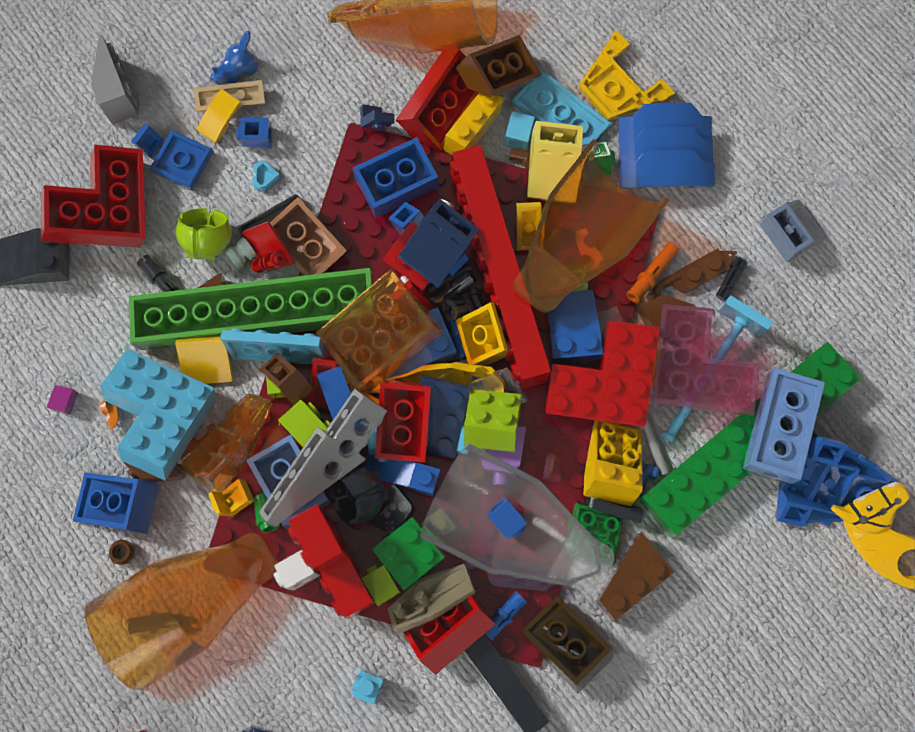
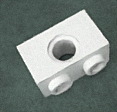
M303 550L274 565L277 571L274 573V577L280 587L283 586L294 591L320 576L317 570L311 569L310 566L307 567L300 555Z

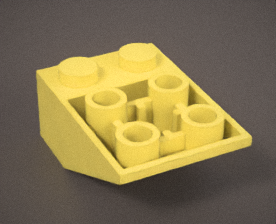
M536 121L531 133L527 198L566 203L575 202L582 151L583 126Z

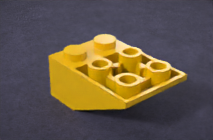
M594 420L584 473V496L631 506L642 492L641 429Z

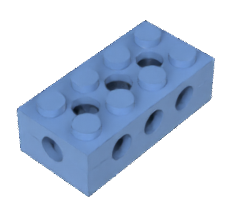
M774 368L767 374L743 469L791 484L801 480L825 382ZM786 398H789L792 401L793 406H790L787 403ZM780 421L786 424L787 431L781 427ZM774 445L780 448L781 455L775 452Z

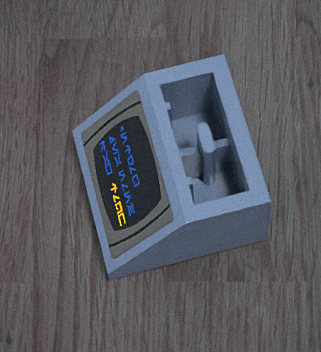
M800 200L783 204L767 214L759 224L786 262L826 239V236Z

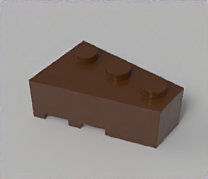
M640 532L633 539L617 568L597 597L596 602L611 621H616L672 575L674 571L645 535Z

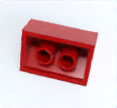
M385 379L380 382L379 405L387 412L382 423L377 427L375 458L426 462L431 386Z
M473 594L437 619L403 633L418 660L436 675L492 628L495 623L484 606Z

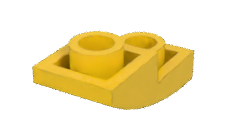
M220 89L202 117L197 131L214 143H217L230 126L228 122L242 105L241 102L223 89Z

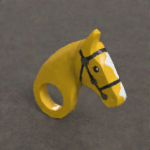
M893 482L855 499L845 507L833 505L831 510L843 520L848 536L862 558L881 576L903 587L914 589L915 575L908 576L902 574L898 570L897 563L899 557L904 552L915 549V537L891 529L898 508L903 506L910 498L907 487L902 483Z

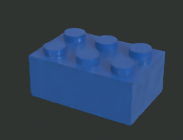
M417 137L353 167L355 180L375 218L400 207L404 202L409 203L439 188L438 176Z

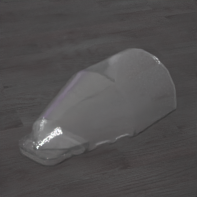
M471 443L466 444L445 476L428 510L420 535L421 538L490 574H504L516 578H529L541 582L572 586L587 594L594 593L601 587L614 562L612 549L595 539L539 479ZM505 496L509 498L527 521L524 532L518 537L514 538L512 536L508 540L487 516V511Z

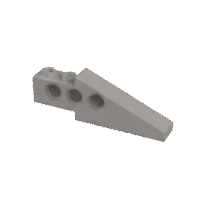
M354 389L327 430L324 431L317 427L260 510L259 513L264 520L274 527L361 464L366 458L359 452L367 445L371 434L382 423L387 411L378 403ZM362 418L360 424L355 426V423ZM347 440L346 444L343 447H340L341 443ZM333 462L329 468L325 469L328 463Z

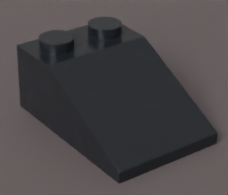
M35 228L0 239V286L70 281L69 243L41 242V228Z

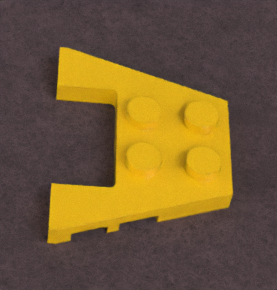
M617 30L613 32L610 40L602 49L601 54L592 64L578 87V90L608 121L634 113L644 104L661 103L675 96L674 90L662 78L646 91H642L614 61L628 50L630 46L629 42Z

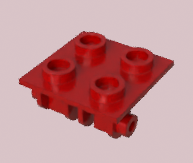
M269 221L242 232L258 256L251 264V269L255 273L270 272L295 263L290 251L284 246L276 229Z

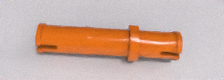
M668 242L645 272H641L638 275L637 282L626 293L632 302H640L645 293L655 286V281L679 253V248L674 243Z

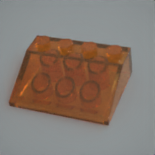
M390 269L317 331L316 334L321 338L358 391L370 393L380 382L388 378L444 330L398 275Z

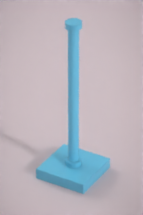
M730 295L718 312L732 320L735 324L667 431L662 432V438L670 443H674L676 440L674 438L743 328L760 337L769 330L774 321Z

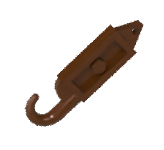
M717 248L656 283L653 289L654 296H660L661 291L670 285H673L682 293L694 290L727 272L737 251H720Z

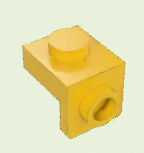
M245 479L236 480L221 492L212 491L208 494L212 509L220 516H234L254 502Z

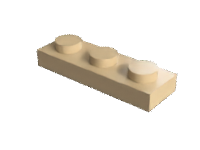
M262 80L193 88L195 106L198 113L206 112L220 89H223L240 101L242 105L239 108L266 105L264 83Z

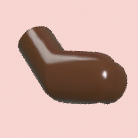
M511 148L509 160L520 161L524 168L529 171L530 151Z

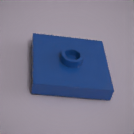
M171 130L149 169L152 173L192 191L214 150Z

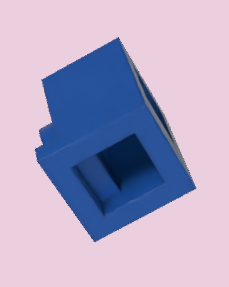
M241 118L240 126H237L236 129L237 140L241 141L243 147H266L271 149L272 125L269 118Z

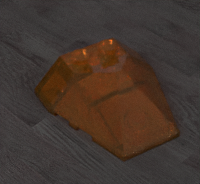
M248 393L225 412L227 415L225 419L217 425L212 422L207 427L209 432L199 440L194 437L176 465L197 483L217 494L224 491L230 486L231 480L248 463L246 460L252 457L272 402Z

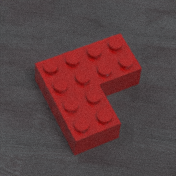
M94 144L90 155L91 189L43 186L41 193V242L140 248L145 240L143 149Z
M607 321L600 369L551 363L545 413L646 427L660 327Z
M315 505L288 520L291 525L288 528V532L294 543H298V545L301 544L304 551L300 555L306 566L321 572L323 577L319 579L326 593H332L335 601L331 603L338 616L350 619L376 604L327 512L318 505Z

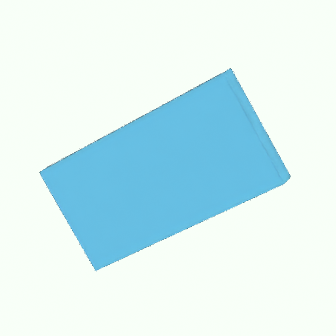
M540 69L542 76L529 81L512 99L511 104L520 111L534 116L535 123L536 121L583 126L582 145L597 143L612 125L543 69Z

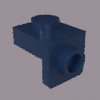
M366 104L360 106L361 128L384 131L388 126L395 123L394 114L382 112L381 107Z

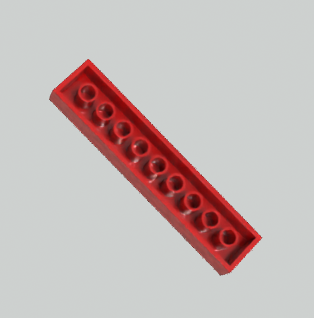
M477 145L453 152V161L450 162V176L453 185L456 184L458 192H456L459 206H463V217L479 228L470 243L473 250L477 249L476 263L479 272L483 271L484 280L482 282L486 294L490 293L491 302L489 303H494L508 349L505 359L506 361H511V380L513 384H518L519 390L547 383L551 370L482 147Z

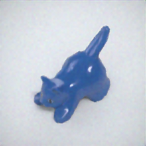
M247 30L239 43H234L227 49L225 58L219 67H212L213 73L210 75V78L215 84L238 83L242 74L245 73L251 76L257 71L258 60L247 49L251 39L250 31Z

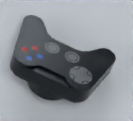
M397 484L388 487L390 501L385 509L368 521L388 534H392L401 527L414 510V503Z

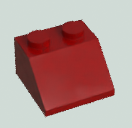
M410 221L381 261L404 279L412 282L419 290H424L429 281L397 257L417 228Z

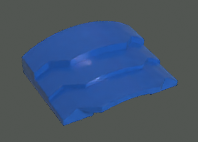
M692 103L644 104L632 117L618 118L619 189L675 186L705 188L715 186L712 116H702Z

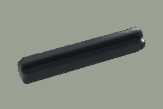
M294 194L238 226L240 234L246 238L242 233L244 230L268 221L271 222L297 197H300Z

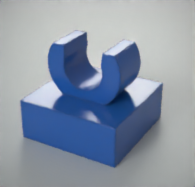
M143 124L134 138H132L131 143L138 149H143V154L151 158L164 139L149 125Z

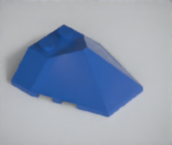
M819 436L810 441L801 480L793 484L780 481L776 519L779 522L796 526H808V523L821 522L823 525H831V522L843 521L831 510L833 505L845 507L865 494L893 482L900 483V481L844 442Z

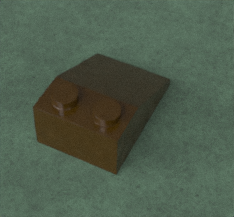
M558 596L521 630L523 635L551 667L577 693L614 658L613 648Z

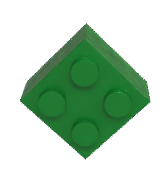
M413 517L372 549L404 591L408 590L445 559Z

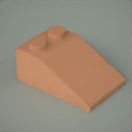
M298 197L270 222L276 229L284 246L290 251L291 257L295 261L294 265L304 276L323 274L347 252L320 219Z

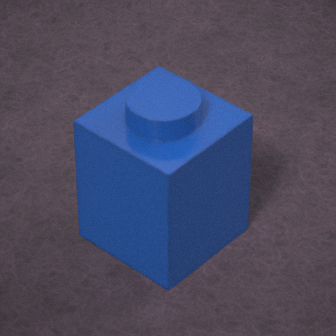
M507 496L487 511L488 518L507 540L512 536L514 538L518 537L526 529V518Z

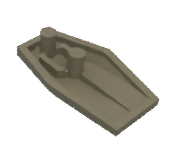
M462 564L419 579L388 608L394 632L399 634L435 620L476 593L466 565Z

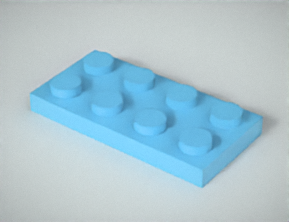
M241 329L222 330L221 341L232 359L268 362L276 353L292 364L312 365L314 357L329 359L321 338L314 334L300 336L289 332L271 334L263 330L255 332H245Z

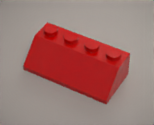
M460 49L446 50L440 53L396 119V122L410 137H417L420 142L437 151L442 150L446 134L478 95V92L467 88L456 69L466 58Z

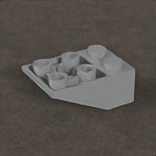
M100 35L98 37L91 86L98 105L111 124L114 125L137 116L138 113L135 106L139 104L134 93L131 92L129 87L131 84L126 73L123 72V63L118 53L116 54L112 43H107L103 35Z

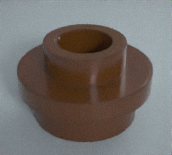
M118 540L109 549V557L117 565L128 564L135 555L133 544L127 540ZM122 548L126 549V555L124 557H120L119 551Z

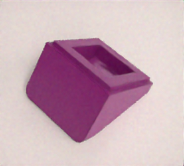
M55 385L46 408L70 415L79 392L72 388Z

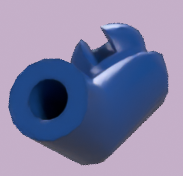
M646 464L642 468V492L638 497H642L648 478L652 480L657 479L659 474L658 467Z

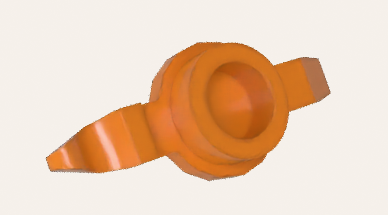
M103 400L100 402V410L103 415H108V418L105 420L109 423L108 429L112 430L118 423V408Z

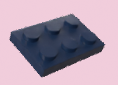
M423 375L420 384L431 386L426 452L455 459L472 386Z

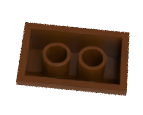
M520 35L473 52L456 67L467 88L490 98L542 76Z

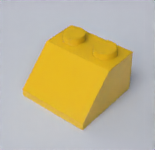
M489 303L456 320L469 365H490L506 357L508 349L494 303Z

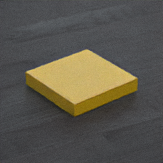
M221 335L176 339L175 344L181 373L205 384L233 382L234 377L230 355L221 341Z

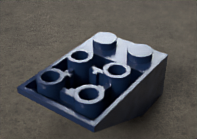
M439 198L425 215L397 257L438 288L479 228Z

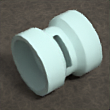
M244 237L237 241L236 246L228 247L224 250L238 270L244 266L246 260H253L257 257V254Z

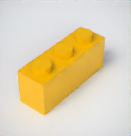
M479 93L446 134L444 151L453 156L455 151L476 146L500 115L504 98L499 95L490 98Z

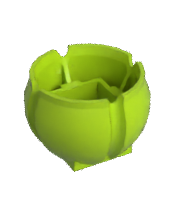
M206 208L187 210L178 217L176 237L179 245L186 252V258L215 261L217 256L228 246L232 230L229 218L224 212L213 209L209 213Z

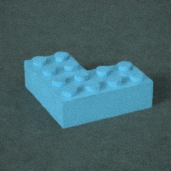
M130 349L125 350L100 386L104 401L138 416L117 447L121 461L164 481L172 472L216 402L213 387Z

